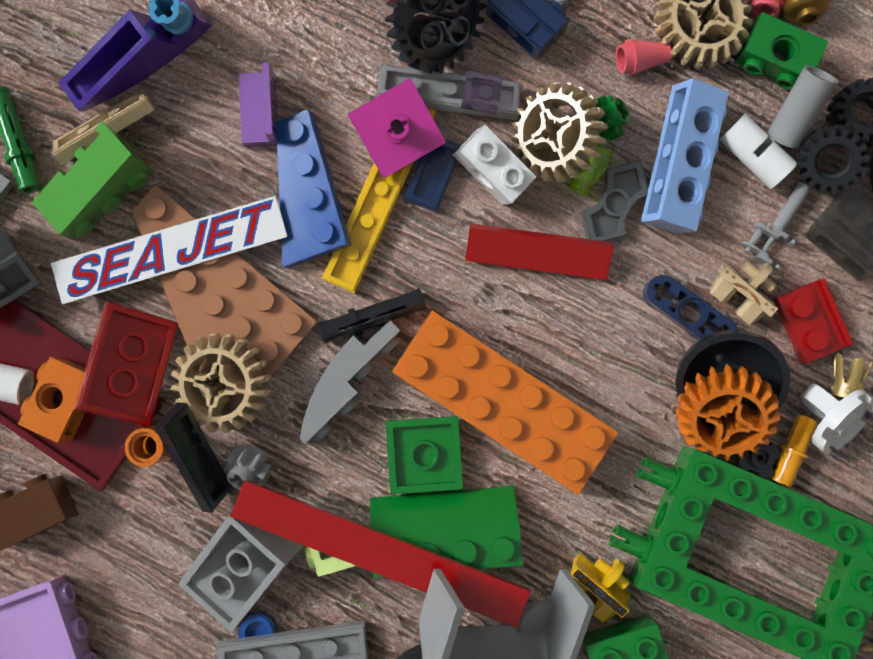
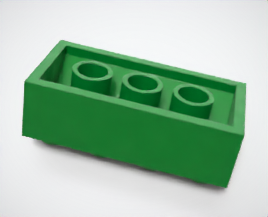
M514 486L370 497L371 528L477 569L523 566L520 525ZM373 572V578L384 577Z

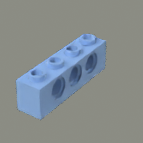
M695 78L672 86L641 218L642 223L675 234L697 232L698 225L703 217L702 207L706 190L711 182L710 172L713 159L719 148L718 138L722 121L727 113L726 103L729 92Z

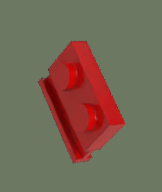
M825 278L818 279L772 299L778 308L777 312L800 364L810 363L843 347L854 344Z

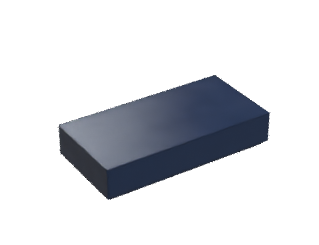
M445 140V144L420 157L405 194V202L437 214L458 161L453 154L461 146Z

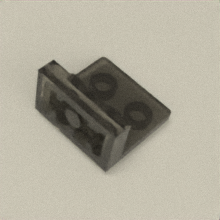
M853 183L850 186V190L845 192L842 189L803 236L858 282L873 278V199Z

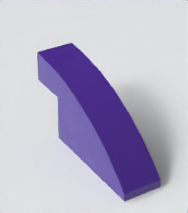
M180 0L193 13L191 28L180 35L171 34L163 25L156 23L149 15L129 9L58 82L78 111L84 112L135 86L172 61L200 38L212 24L194 0Z

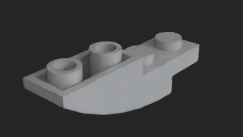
M391 320L365 345L353 335L327 366L311 396L303 419L300 440L304 444L309 443L312 439L319 443L333 429L329 423L338 414L344 418L359 404L355 397L361 392L351 382L355 378L361 382L375 368L371 362L380 353L386 357L401 342L397 337L402 332Z

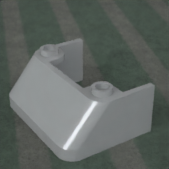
M433 569L419 617L422 659H577L596 605L567 569H560L550 600H536L527 604L524 607L517 628L511 625L459 626L464 606L442 570Z

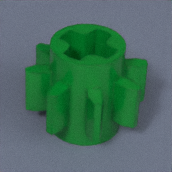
M603 95L597 98L598 103L596 107L603 109L605 113L599 121L606 123L608 129L600 132L599 136L612 141L625 135L626 132L623 125L630 122V113L626 104L620 98L613 100L611 95L608 97Z

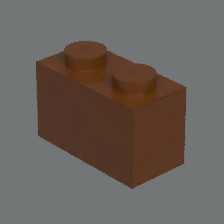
M43 474L25 482L24 484L27 489L15 494L13 489L0 494V551L15 546L79 515L62 476L48 479L47 474Z

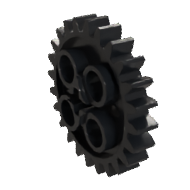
M389 0L386 2V5L393 8V14L385 17V21L393 23L394 27L387 32V37L396 39L391 49L400 52L398 58L400 61L408 63V67L432 74L433 71L443 73L444 66L453 69L454 59L465 60L464 48L473 50V45L470 41L472 36L480 37V33L475 28L477 24L484 23L485 19L479 16V11L486 8L487 4L481 3L479 0ZM446 9L453 10L456 12H447ZM422 12H424V13L429 14V16H426V15H423V14H416V13H422Z

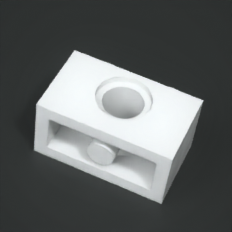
M486 125L478 128L453 154L501 205L513 203L536 178L525 164Z

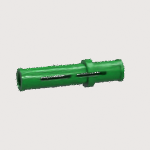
M0 87V134L6 149L4 155L6 164L12 167L19 193L30 194L37 192L43 186L33 162L36 158L34 150L28 147L10 89L8 87Z

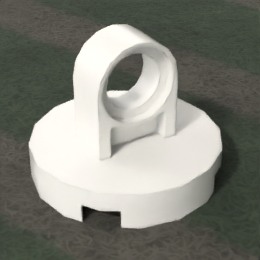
M812 383L799 396L802 403L822 420L812 437V444L826 455L830 454L831 449L829 447L833 446L837 451L840 450L863 429L866 423L861 418L866 410L873 414V397L863 389L850 393L839 402L823 388Z

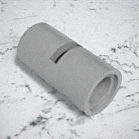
M804 66L767 131L768 135L784 146L795 149L800 148L839 81L831 74L819 68Z

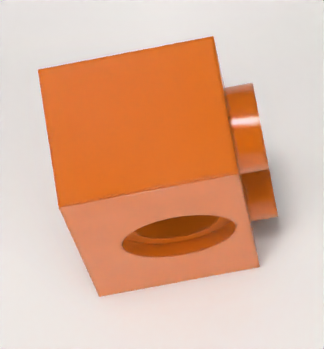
M49 357V360L44 362L38 370L36 376L38 383L33 393L24 400L21 406L20 413L22 416L18 425L57 443L71 442L86 413L74 410L86 368L66 358ZM58 389L63 394V401L59 407L53 402V395Z

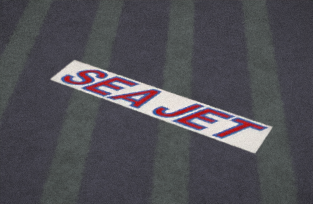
M276 196L59 260L51 263L61 302L65 304L287 237Z

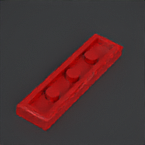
M470 223L465 261L607 280L614 246L612 242Z

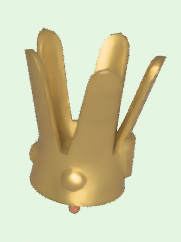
M839 353L835 354V382L831 386L830 395L844 398L856 390H864L865 385L863 383L873 365V360L869 363L862 376L865 359L863 357L853 359L844 380L843 356Z

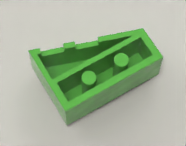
M103 121L95 128L99 136L88 149L80 146L75 151L74 156L78 160L65 174L63 170H59L32 202L60 235L72 240L87 235L94 228L93 223L103 214L107 215L115 211L120 206L121 199L130 191H136L147 182V176L153 172L152 168L128 141Z

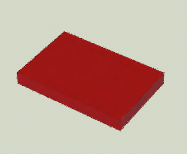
M107 301L103 307L74 410L146 428L151 427L178 322Z

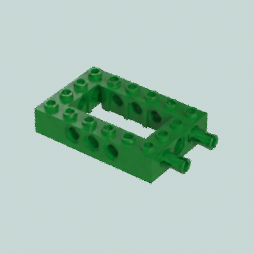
M682 446L673 469L644 456L640 465L652 469L653 473L638 468L636 477L665 488L648 532L644 537L616 524L612 532L626 540L610 535L608 542L610 547L637 557L628 578L637 588L801 659H855L873 613L872 524L693 448ZM714 498L838 551L834 564L830 563L827 570L830 571L822 594L820 598L816 597L814 604L817 606L811 621L789 608L784 610L759 595H749L724 580L719 582L704 575L696 568L687 565Z

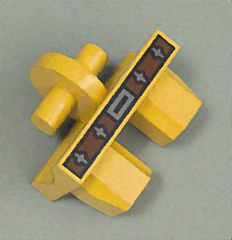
M580 552L573 559L570 574L584 592L589 590L596 596L592 601L596 605L593 615L602 623L616 614L623 618L630 611L627 603L631 596L625 590L630 581L622 575L625 563L620 559H616L609 564L601 557L593 563Z

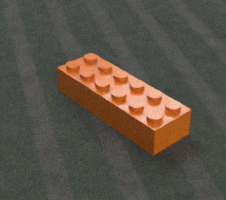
M433 310L392 370V373L577 495L580 494L619 433Z

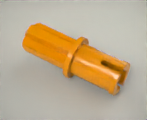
M804 415L796 416L785 445L780 444L779 448H782V451L774 467L773 475L769 479L790 488L793 487L803 459H808L809 457L805 453L817 427V421Z

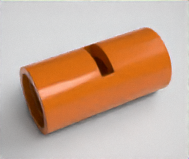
M154 427L133 431L125 442L126 456L134 465L147 467L172 460Z

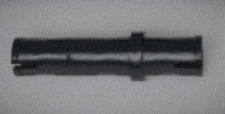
M417 288L409 293L356 311L355 308L348 309L347 314L324 322H318L317 324L324 344H328V342L354 333L356 336L362 335L363 330L421 310H427L420 288Z

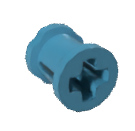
M180 0L149 1L148 12L150 17L159 25H163L171 34H184L191 28L193 13L185 3L180 2Z

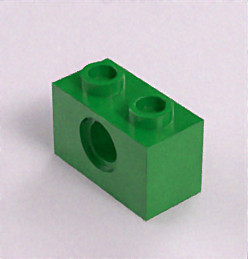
M762 12L749 28V38L742 44V49L739 51L734 63L743 66L744 71L749 74L763 75L774 80L779 87L791 90L804 66L817 68L828 41ZM773 50L780 51L785 61L777 59Z
M649 614L586 632L582 642L586 659H668L658 624Z

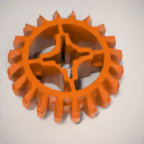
M726 364L724 372L717 373V370L711 366L709 376L704 377L697 373L695 377L696 384L686 382L684 387L685 393L679 394V406H677L675 413L676 419L679 420L677 422L679 432L684 434V439L688 446L694 445L695 449L701 452L708 451V455L712 457L723 454V458L727 462L733 454H738L743 460L745 451L751 450L758 454V443L769 445V434H777L778 426L776 422L780 421L781 417L778 408L779 401L777 395L773 393L770 383L767 381L762 382L761 376L757 372L748 375L747 369L741 366L734 373L732 368ZM742 397L753 401L757 405L756 410L749 409L748 405L743 404L741 401ZM697 417L706 418V422L714 425L713 429L702 424Z

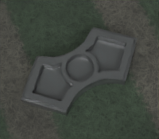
M641 160L607 168L604 171L606 184L601 199L597 204L580 213L587 239L613 242L625 238V219L627 213L636 201L647 197L649 189Z

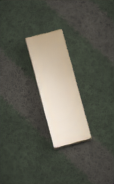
M140 89L53 141V156L63 165L75 158L74 153L80 146L88 149L99 136L95 128L101 121L114 131L119 132L154 111V106L150 96L145 89Z

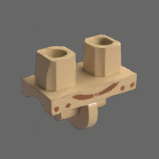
M749 261L745 263L741 270L750 276L748 280L726 262L718 269L719 276L711 286L710 293L723 304L737 291L747 297L736 309L735 313L749 326L760 320L765 314L771 317L778 310L775 303L757 289L760 285L766 291L771 292L777 284L768 278L773 269L770 264L764 263L757 269Z

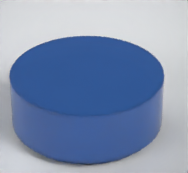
M252 612L241 622L238 636L239 638L276 633V622L266 612Z

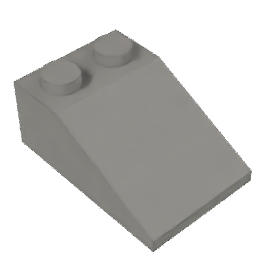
M230 513L178 585L232 633L286 570L304 545L230 517Z

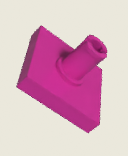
M411 78L347 114L383 178L446 143Z

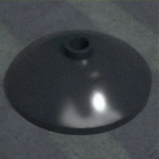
M727 330L706 336L688 349L678 365L675 378L678 397L679 394L685 393L684 387L686 382L696 384L695 377L697 373L707 377L710 375L709 370L711 366L717 370V373L724 372L726 364L735 368L732 371L734 373L743 366L747 369L748 375L757 372L761 376L762 382L767 381L770 383L773 393L777 395L779 409L785 402L790 389V370L780 349L767 338L749 331ZM742 397L741 401L743 404L748 405L749 409L756 410L757 405L753 401ZM697 417L705 426L714 427L712 423L706 422V418Z

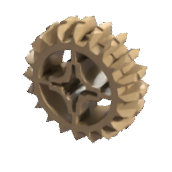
M659 0L657 4L659 11L654 16V21L659 23L655 29V35L665 36L661 43L663 45L670 44L672 48L670 52L671 58H674L677 54L682 56L681 66H685L689 60H693L695 70L700 69L704 62L709 69L714 68L718 61L721 64H725L730 60L731 55H737L742 49L741 44L745 43L749 38L750 33L747 30L752 26L753 19L747 16L751 12L752 5L742 4L744 0H706L701 3L693 1L689 3L684 2L686 0ZM706 10L707 12L704 17L706 23L704 24L703 28L699 31V28L702 24V22L699 19L702 17L703 13ZM680 25H682L686 29L688 36L684 33ZM706 37L714 40L716 37L723 39L712 44L700 43V40Z
M550 83L548 90L542 87L537 88V99L531 96L525 97L528 104L526 109H516L522 117L520 122L511 123L514 128L518 129V134L510 137L512 142L519 144L513 153L522 158L521 161L537 178L542 176L544 181L552 182L556 179V181L561 183L567 182L568 176L577 179L580 178V167L587 171L592 169L589 161L590 157L596 159L601 157V154L595 149L597 144L604 145L607 143L605 138L599 136L600 132L608 129L606 123L599 121L605 113L603 109L596 107L598 103L596 97L592 95L587 96V90L584 88H575L570 83H563L562 87L557 83ZM564 105H572L578 114L573 117L569 115L564 117L563 114L558 112L557 108ZM545 148L553 149L555 153L559 154L560 160L549 162L542 155L541 150Z
M219 333L210 334L209 339L205 336L197 338L195 340L196 346L193 344L187 345L184 348L186 356H178L175 360L181 369L173 370L170 374L179 380V383L172 385L170 389L174 392H180L181 395L174 404L177 402L187 403L193 415L196 416L195 419L199 426L207 424L208 432H214L220 427L222 433H228L232 430L233 426L239 430L246 426V420L254 421L258 417L256 410L261 411L266 407V403L261 397H266L271 392L268 387L262 385V383L271 380V375L267 373L262 374L260 370L267 365V361L261 360L257 362L255 360L259 349L255 347L246 351L248 340L242 338L235 343V336L231 333L225 334L223 338ZM210 354H218L217 362L213 363L211 371L199 372L202 362ZM235 364L241 369L244 378L238 375ZM220 377V382H217L215 378ZM200 389L205 393L206 400L202 396ZM245 394L236 410H224L225 403L229 402L231 395Z

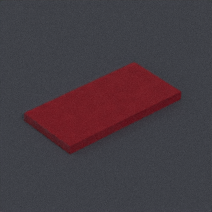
M17 299L0 308V363L32 370L35 374V387L38 383L36 379L38 370L44 362L49 360V357L66 358L86 368L91 349ZM59 389L53 395V402L57 407L63 401V394ZM160 396L157 401L153 419L162 407V405L164 404V402L166 401ZM0 401V423L99 491L107 488L126 460L125 442L128 436L137 429L146 428L85 413L71 442L57 443L18 425L22 416L20 413L21 406Z

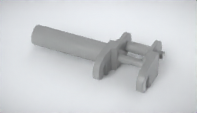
M798 182L772 224L771 229L767 228V224L764 222L761 224L754 223L755 233L749 242L743 241L741 244L745 248L746 253L751 252L754 254L753 260L761 265L764 263L770 264L774 272H779L782 267L778 264H772L773 260L768 258L769 254L767 251L775 239L790 247H795L797 244L796 240L788 239L789 235L785 231L811 190L807 184ZM763 234L769 239L761 250L755 245Z

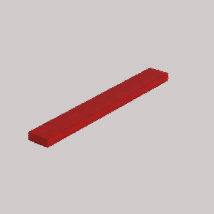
M247 479L242 484L230 515L234 519L427 593L433 569H441L464 608L516 628L530 594V589Z

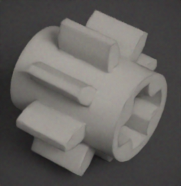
M247 445L243 448L242 452L233 448L225 461L227 465L223 470L228 473V482L233 487L241 490L242 484L246 479L263 486L270 475L268 472L272 466L267 463L268 456L262 449Z

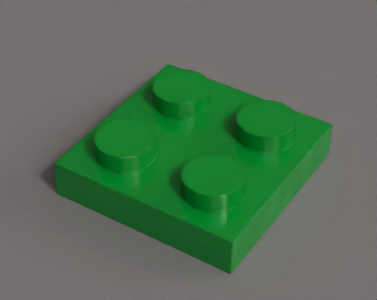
M458 416L385 421L390 494L463 489Z

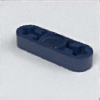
M656 276L650 279L644 286L643 296L647 304L698 341L714 334L707 327L702 328L701 332L698 331V328L707 321L708 315L712 319L706 323L713 328L723 326L725 328L724 331L738 330L734 322L670 276ZM665 284L667 286L665 291L667 295L675 299L680 294L683 298L675 303L671 311L668 307L673 302L665 297L657 300L655 298L657 292L653 289L654 285L658 287ZM686 303H692L699 309V318L694 323L684 321L681 316V308Z

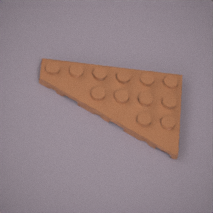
M154 185L132 210L142 236L196 220L194 216L157 185ZM236 252L159 275L187 345L193 344L196 346L195 340L197 338L205 336L209 339L210 334L219 333L222 338L225 334H234L235 343L239 339L245 338L248 340L246 351L255 347L259 349L255 360L257 362L261 360L267 361V365L260 370L262 374H270L271 378L318 323ZM210 354L202 362L199 372L211 371L213 363L217 362L218 354ZM235 364L238 375L244 378L241 369ZM220 377L215 378L217 382H220ZM269 381L262 383V385L265 386ZM245 394L231 395L229 402L225 403L224 410H236Z

